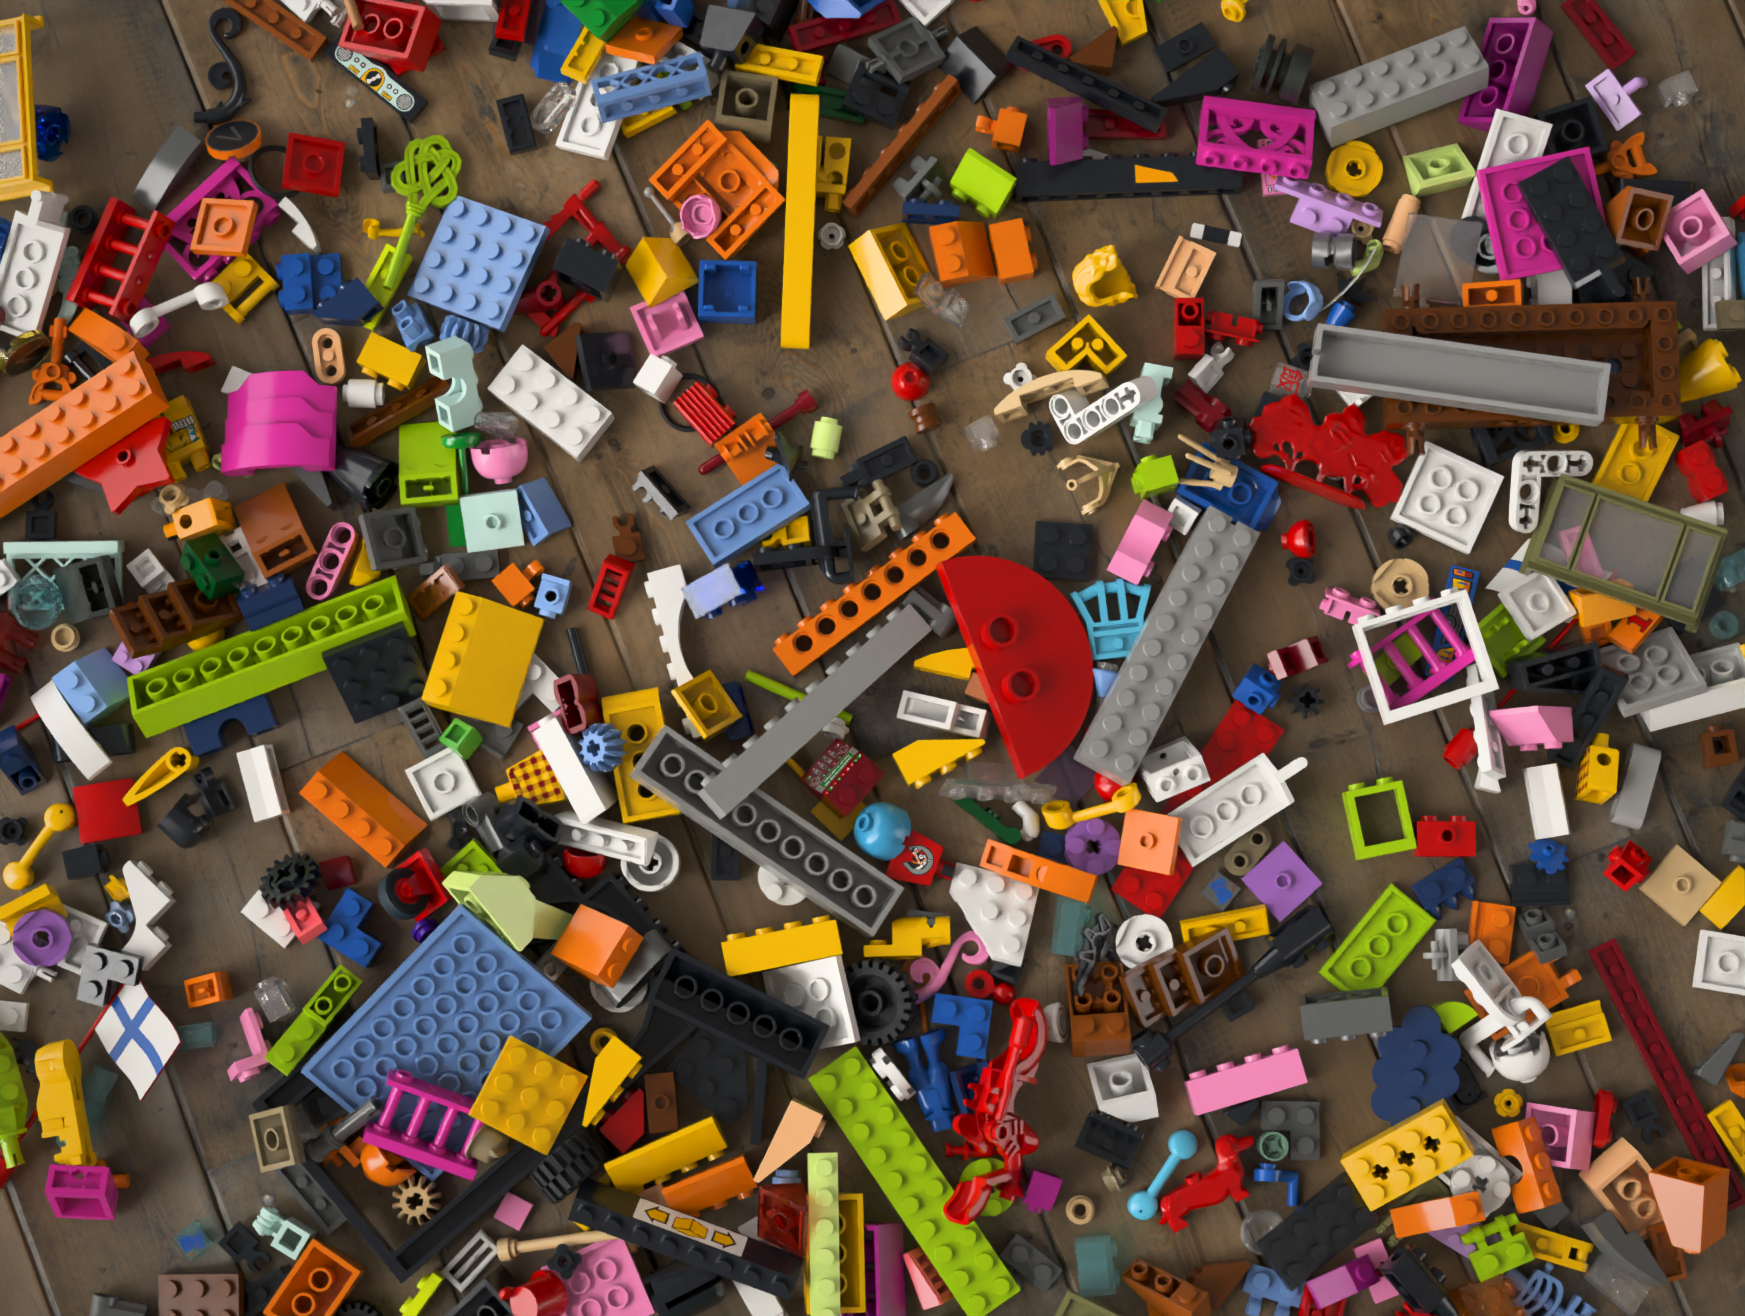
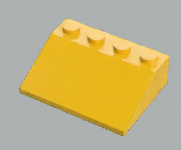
M456 591L421 699L430 707L510 728L545 620L482 597Z

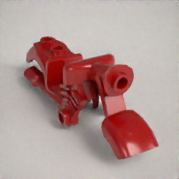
M1018 998L1011 1003L1010 1014L1013 1021V1029L1008 1048L1003 1054L990 1061L988 1068H983L979 1084H968V1088L974 1090L975 1096L972 1100L964 1099L963 1103L965 1106L973 1109L975 1115L961 1113L953 1119V1129L972 1143L978 1152L986 1154L997 1146V1151L1005 1160L1004 1168L974 1176L973 1181H964L957 1185L953 1195L943 1207L945 1217L951 1222L960 1225H968L973 1222L985 1209L992 1192L991 1185L994 1184L996 1185L993 1189L1000 1192V1198L1016 1202L1017 1197L1024 1199L1023 1189L1020 1185L1023 1155L1035 1152L1040 1146V1141L1035 1131L1021 1117L1015 1114L1014 1099L1024 1082L1037 1085L1038 1079H1035V1074L1047 1046L1049 1031L1045 1013L1039 1002L1035 999Z

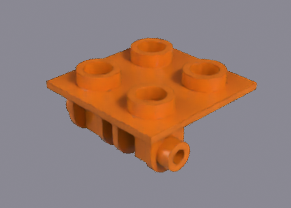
M761 412L714 443V446L742 486L778 464L765 459L767 447H777L774 440L775 432Z

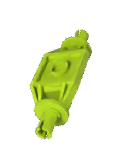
M0 1032V1144L7 1165L6 1168L8 1169L26 1163L18 1138L20 1134L28 1132V1128H25L28 1100L12 1045Z

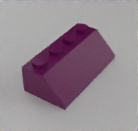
M1536 17L1490 18L1480 47V52L1489 66L1488 88L1465 96L1457 122L1489 133L1496 109L1528 117L1554 32Z
M864 1222L866 1312L840 1313L841 1316H905L903 1222Z

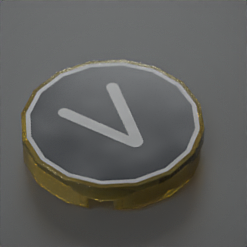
M31 330L17 336L9 343L12 347L8 351L5 349L1 351L0 370L8 377H16L28 372L37 366L48 354L51 348V340L44 332L40 333L38 330Z

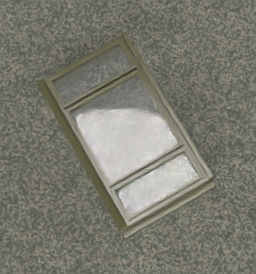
M1561 473L1559 479L1552 478L1539 514L1537 527L1532 533L1519 573L1528 576L1534 571L1686 624L1684 630L1696 633L1730 537L1726 536L1728 530Z

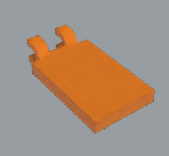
M1532 950L1502 967L1522 996L1539 999L1547 1009L1567 999L1569 995L1565 989L1582 980L1581 975L1574 968L1560 976L1552 963L1556 960L1540 964ZM1469 988L1463 990L1480 1020L1489 1015L1486 1009L1476 1002ZM1531 1008L1526 1010L1524 1018L1526 1022L1536 1017ZM1504 1026L1490 1036L1495 1042L1510 1033V1031Z

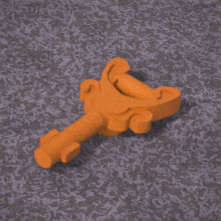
M1644 132L1635 134L1624 144L1617 140L1613 141L1608 147L1609 152L1605 156V162L1593 165L1595 175L1609 172L1615 179L1648 178L1654 176L1658 171L1652 164L1646 162L1641 148L1645 139ZM1629 150L1636 167H1632L1628 162L1626 152Z
M54 318V325H50L49 337L53 338L51 361L41 365V369H35L32 372V378L37 382L29 396L30 405L37 406L45 400L57 401L74 390L72 385L78 381L77 374L71 372L67 365L62 364L64 338H68L69 328L65 326L66 319ZM56 382L62 385V390L45 389L47 384Z

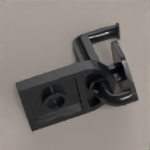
M860 485L815 490L811 495V507L816 546L804 547L803 543L787 545V550L775 551V547L759 548L758 553L752 554L755 571L764 572L819 565V568L829 582L837 585L855 583L849 526L844 524L846 540L832 541L827 501L854 499L857 502ZM840 556L841 558H848L849 571L836 573L835 561L839 560Z

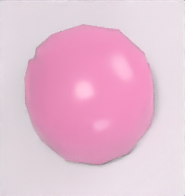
M704 194L689 197L682 204L680 211L682 229L691 234L694 239L709 237L720 226L722 221V211L718 203Z

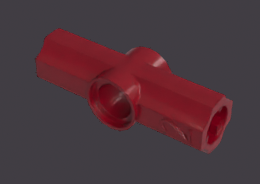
M1187 380L1172 398L1175 403L1191 414L1195 422L1208 433L1213 431L1217 420L1233 416L1231 410L1223 402L1215 397H1209L1190 380Z

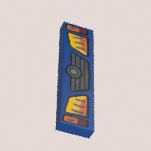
M1454 565L1450 566L1445 590L1457 587L1459 592L1466 589L1472 605L1480 572ZM1457 603L1441 607L1440 611L1463 641L1465 628ZM1436 625L1431 647L1440 660H1445L1448 664L1456 659L1454 655L1456 651ZM1428 661L1423 675L1426 677L1433 675L1430 671L1432 667ZM1455 674L1445 681L1452 683Z

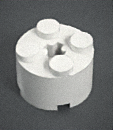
M658 835L653 852V858L658 860V866H654L653 871H649L648 866L621 860L622 872L632 886L646 892H658L668 888L675 882L680 873L681 858L678 849L670 840Z

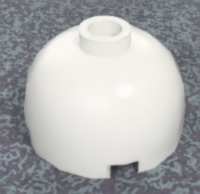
M1534 1030L1525 1039L1504 1052L1501 1051L1500 1047L1505 1041L1500 1042L1498 1045L1496 1041H1493L1489 1047L1496 1070L1503 1077L1513 1081H1520L1521 1083L1534 1081L1546 1069L1550 1059L1549 1046L1545 1033L1542 1031L1541 1035H1537ZM1510 1032L1506 1034L1505 1036H1503V1039H1505L1506 1041L1512 1033Z

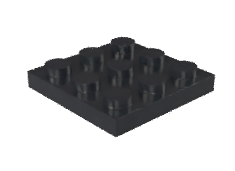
M403 621L321 652L322 659L355 724L422 697L429 677Z

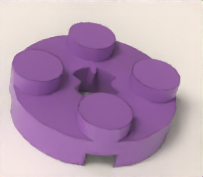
M1093 818L1075 823L1067 831L1064 840L1066 841L1064 855L1070 866L1094 875H1100L1110 871L1118 862L1121 844L1120 836L1109 822ZM1088 840L1098 842L1099 846L1097 848L1099 849L1097 853L1087 852L1086 848L1089 846L1086 843Z
M41 907L27 912L18 920L13 929V948L17 956L28 965L52 966L66 956L74 935L69 922L62 914L47 907ZM36 932H47L50 942L44 945V942L41 945L35 941L38 937Z

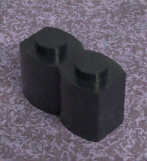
M521 796L502 807L494 823L498 831L510 839L516 840L527 833L533 840L540 843L544 852L559 843L564 830V825L557 817L550 813L542 812L533 801Z

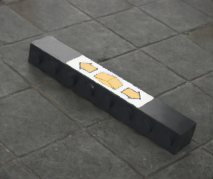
M590 1178L582 1181L568 1220L788 1301H790L805 1258Z

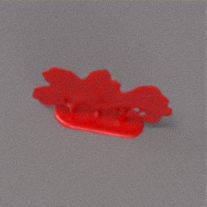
M1293 393L1283 397L1279 402H1272L1264 406L1262 415L1253 417L1251 423L1247 425L1254 435L1251 446L1254 454L1260 458H1269L1277 454L1285 464V468L1272 464L1262 465L1260 470L1266 475L1354 509L1366 508V504L1362 499L1351 494L1357 490L1365 492L1372 505L1377 508L1386 506L1390 501L1393 503L1399 501L1403 483L1394 473L1392 467L1401 464L1408 457L1405 446L1406 441L1401 434L1385 430L1367 436L1364 431L1366 418L1355 403L1344 408L1341 414L1334 412L1325 416L1323 425L1318 426L1313 423L1309 407L1297 394ZM1284 442H1289L1293 448L1292 459H1289L1290 454H1285ZM1275 443L1279 445V452L1274 450L1273 446ZM1303 452V456L1297 459V453ZM1303 460H1310L1317 464L1319 472L1316 480L1295 472L1296 464ZM1327 476L1342 477L1345 490L1342 491L1324 484V478ZM1360 476L1361 482L1359 484H1353L1356 477Z

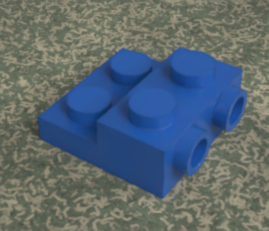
M340 253L281 255V263H276L278 280H283V290L278 291L279 305L281 308L285 307L288 315L314 313L317 310L318 304L324 299L332 298L336 295L343 284Z

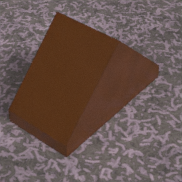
M1115 25L1069 57V61L1095 74L1110 76L1118 29Z
M574 323L543 346L565 377L574 384L577 381L579 355L575 336L584 333L581 323Z

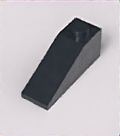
M1218 47L1155 94L1151 101L1163 107L1203 100L1204 95L1216 97L1220 93L1226 95L1236 87L1237 84L1235 82L1239 72Z

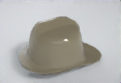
M484 1124L470 1141L465 1156L467 1159L475 1158L484 1163L491 1164L509 1153L511 1150L509 1144L510 1137Z

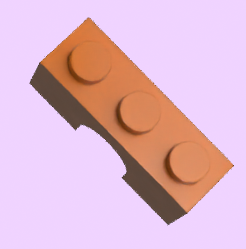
M1536 1117L1492 1128L1491 1131L1499 1156H1514L1519 1160L1523 1168L1521 1181L1510 1185L1517 1213L1521 1214L1563 1202Z

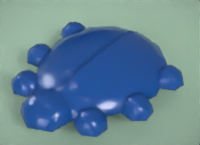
M1547 838L1538 839L1534 843L1528 844V848L1533 853L1530 855V859L1538 862L1536 864L1538 869L1544 868L1546 873L1550 875L1555 874L1557 868L1561 871L1565 869L1562 862L1566 863L1569 861V858L1565 856L1564 851L1567 850L1565 845H1560L1555 840Z

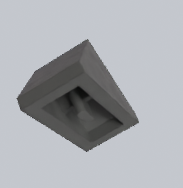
M1284 279L1255 280L1251 288L1252 319H1258L1259 323H1263L1262 331L1282 330Z

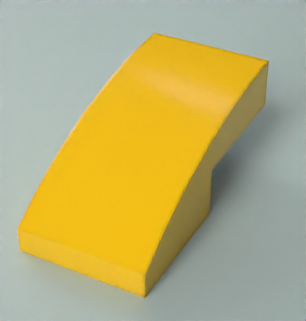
M1740 864L1722 881L1719 888L1699 909L1719 929H1722L1745 905V869Z

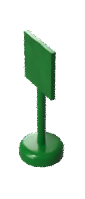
M457 432L442 435L441 443L443 447L459 450L462 494L468 495L470 492L466 448L479 445L481 443V434L479 432ZM448 504L446 505L449 546H467L461 505Z

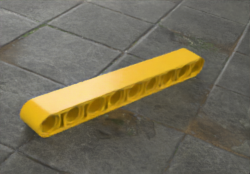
M791 94L781 320V348L789 349L810 348L820 95Z

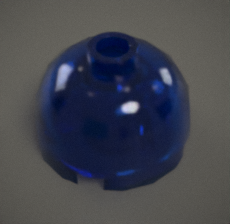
M49 104L34 105L37 160L54 162L64 153L59 151L62 142L64 141L68 145L71 131L70 120L67 114L62 113L60 107ZM18 118L15 127L17 140L20 139V122Z

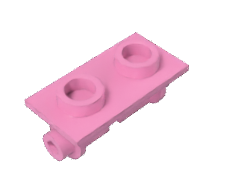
M1326 587L1325 597L1328 600L1323 598L1319 609L1324 610V614L1343 620L1346 611L1351 612L1348 623L1354 625L1358 624L1357 618L1371 613L1380 617V607L1376 606L1377 603L1366 597L1357 599L1349 596L1350 593L1340 587H1334L1333 589Z

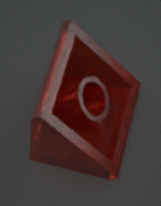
M804 1183L760 1185L758 1193L757 1236L804 1258L807 1251L808 1201Z

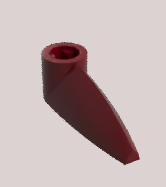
M544 281L537 288L522 292L513 315L556 310L563 305L565 294L556 282ZM552 289L554 293L557 292V295L553 296V301L549 302L544 296L548 295V290Z

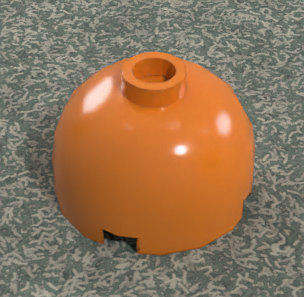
M364 1143L360 1152L361 1165L364 1175L372 1182L387 1187L396 1186L407 1181L417 1171L412 1164L399 1154L368 1143Z

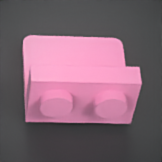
M251 1007L244 1010L240 1016V1021L253 1056L234 1062L227 1070L230 1080L239 1079L240 1083L256 1078V1075L269 1065V1062L265 1060V1056L272 1049L269 1040H264L260 1030L263 1029L262 1019L258 1012H253Z

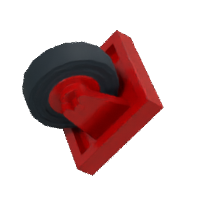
M427 847L419 850L396 869L389 872L381 879L378 886V897L383 908L388 914L401 920L414 918L416 922H419L422 919H427L454 899L442 884L445 877Z

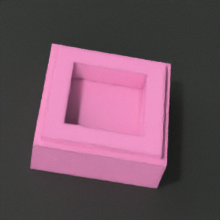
M509 1191L505 1194L494 1218L520 1231L534 1204Z

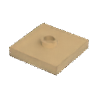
M1674 845L1641 884L1639 889L1679 924L1686 926L1722 882L1679 845Z

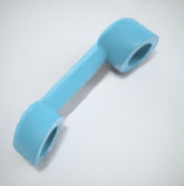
M1177 1130L1170 1135L1168 1148L1171 1155L1148 1190L1134 1192L1127 1201L1128 1211L1133 1217L1139 1220H1148L1156 1215L1158 1211L1156 1197L1181 1159L1193 1157L1198 1149V1141L1192 1132Z

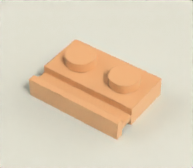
M1179 235L1154 288L1160 289L1175 298H1195L1216 252L1195 242H1190Z

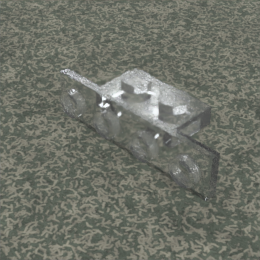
M966 762L963 766L965 779H947L939 790V796L950 797L954 800L977 798L979 801L998 799L1008 803L1031 801L1033 804H1043L1052 798L1057 789L1054 784L1023 783V778L1018 780L1013 764Z

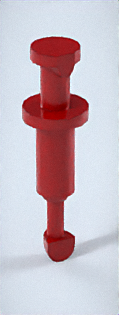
M964 1141L963 1146H950V1143H945L944 1147L945 1157L962 1155L964 1161H967L968 1157L991 1158L993 1155H1001L997 1149L993 1148L986 1154L980 1153L973 1145H969L968 1141Z

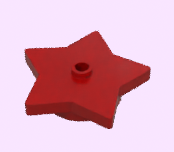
M166 417L148 421L75 469V473L102 485L110 510L116 515H120L136 497L149 493L155 487L175 482L167 464V453L165 450L172 422Z

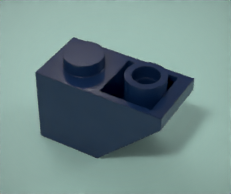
M356 277L354 280L350 279L340 286L339 292L332 298L328 297L321 301L313 314L323 324L363 327L384 308L359 278Z
M12 725L1 731L0 769L19 793L23 796L47 783V778L31 747L18 729Z

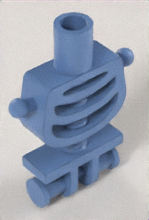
M1552 1262L1545 1264L1543 1272L1533 1268L1527 1277L1515 1268L1502 1273L1500 1277L1503 1282L1517 1291L1510 1300L1516 1310L1511 1312L1509 1316H1520L1521 1314L1523 1316H1591L1597 1310L1583 1302V1306L1578 1314L1575 1313V1309L1582 1301V1298L1576 1294H1573L1565 1307L1559 1305L1563 1297V1286L1558 1279L1549 1275L1554 1269ZM1543 1279H1544V1285H1543V1288H1542V1291H1541V1290H1539V1289H1540V1287H1541V1285H1542V1282H1543ZM1552 1284H1553L1555 1291H1554V1296H1553V1298L1551 1299V1297H1549V1295H1550V1293H1551ZM1533 1299L1534 1302L1532 1304L1523 1308V1306L1528 1304ZM1542 1306L1543 1308H1545V1310L1538 1315H1530L1531 1313L1536 1312Z

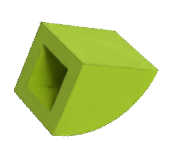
M1446 1001L1432 1006L1441 1018L1442 1031L1449 1034L1478 1015L1473 1008L1460 1002Z

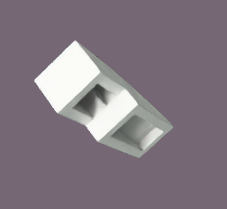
M903 690L896 718L986 741L993 714L987 710Z

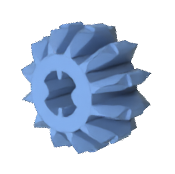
M449 315L445 317L444 323L441 325L439 337L440 340L457 336L468 342L474 353L483 352L485 345H487L489 328L460 316Z
M597 723L591 725L589 729L582 731L584 739L578 741L582 746V751L578 754L584 756L583 765L590 766L591 771L610 772L616 766L623 764L621 756L627 754L623 749V745L627 741L621 739V730L615 729V726L610 723Z

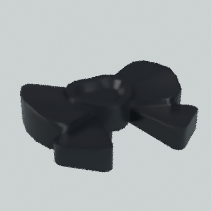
M453 810L447 813V818L451 823V836L446 844L448 848L461 850L474 838L481 842V838L466 835L468 833L467 825L469 824L465 820L462 810Z

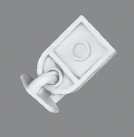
M1478 939L1470 944L1451 966L1454 968L1456 976L1462 982H1465L1472 991L1476 1002L1482 1005L1489 1013V1015L1464 1030L1459 1038L1461 1045L1478 1067L1487 1074L1486 1077L1489 1078L1496 1068L1478 1046V1043L1506 1026L1512 1034L1500 1047L1501 1051L1504 1052L1525 1039L1552 1017V1014L1539 999L1521 995L1515 984ZM1531 1008L1536 1017L1526 1022L1524 1019L1526 1010Z

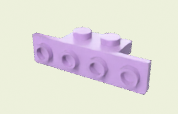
M1276 176L1274 189L1299 198L1290 217L1291 223L1315 232L1332 233L1334 237H1337L1339 233H1346L1353 218L1378 228L1382 224L1383 210L1373 203H1363L1354 200L1346 193L1330 191L1319 183H1309L1300 178Z

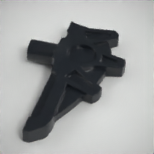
M1097 913L1094 916L1095 924L1090 929L1083 927L1080 932L1084 941L1081 950L1076 952V958L1079 959L1078 975L1073 986L1076 996H1082L1097 962H1100L1103 956L1109 961H1114L1118 956L1117 952L1110 947L1112 936L1118 928L1117 924L1108 921L1103 913Z

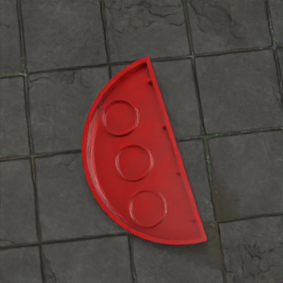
M964 556L942 561L935 567L1018 780L1039 771L1055 760L1069 746L1082 726L1091 701L1094 677L1092 672L1093 659L1086 632L1078 615L1063 594L1041 575L1023 565L990 556Z

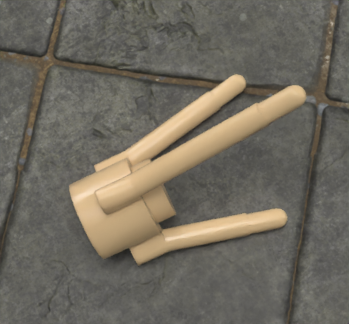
M1183 434L1178 435L1180 440L1215 461L1212 463L1187 453L1185 455L1187 459L1210 468L1209 478L1214 480L1179 478V484L1212 487L1220 491L1223 486L1232 487L1238 473V466L1230 464V460L1222 457L1217 458L1215 453Z

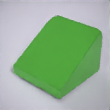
M455 718L438 740L461 758L467 760L483 741V737L474 727Z

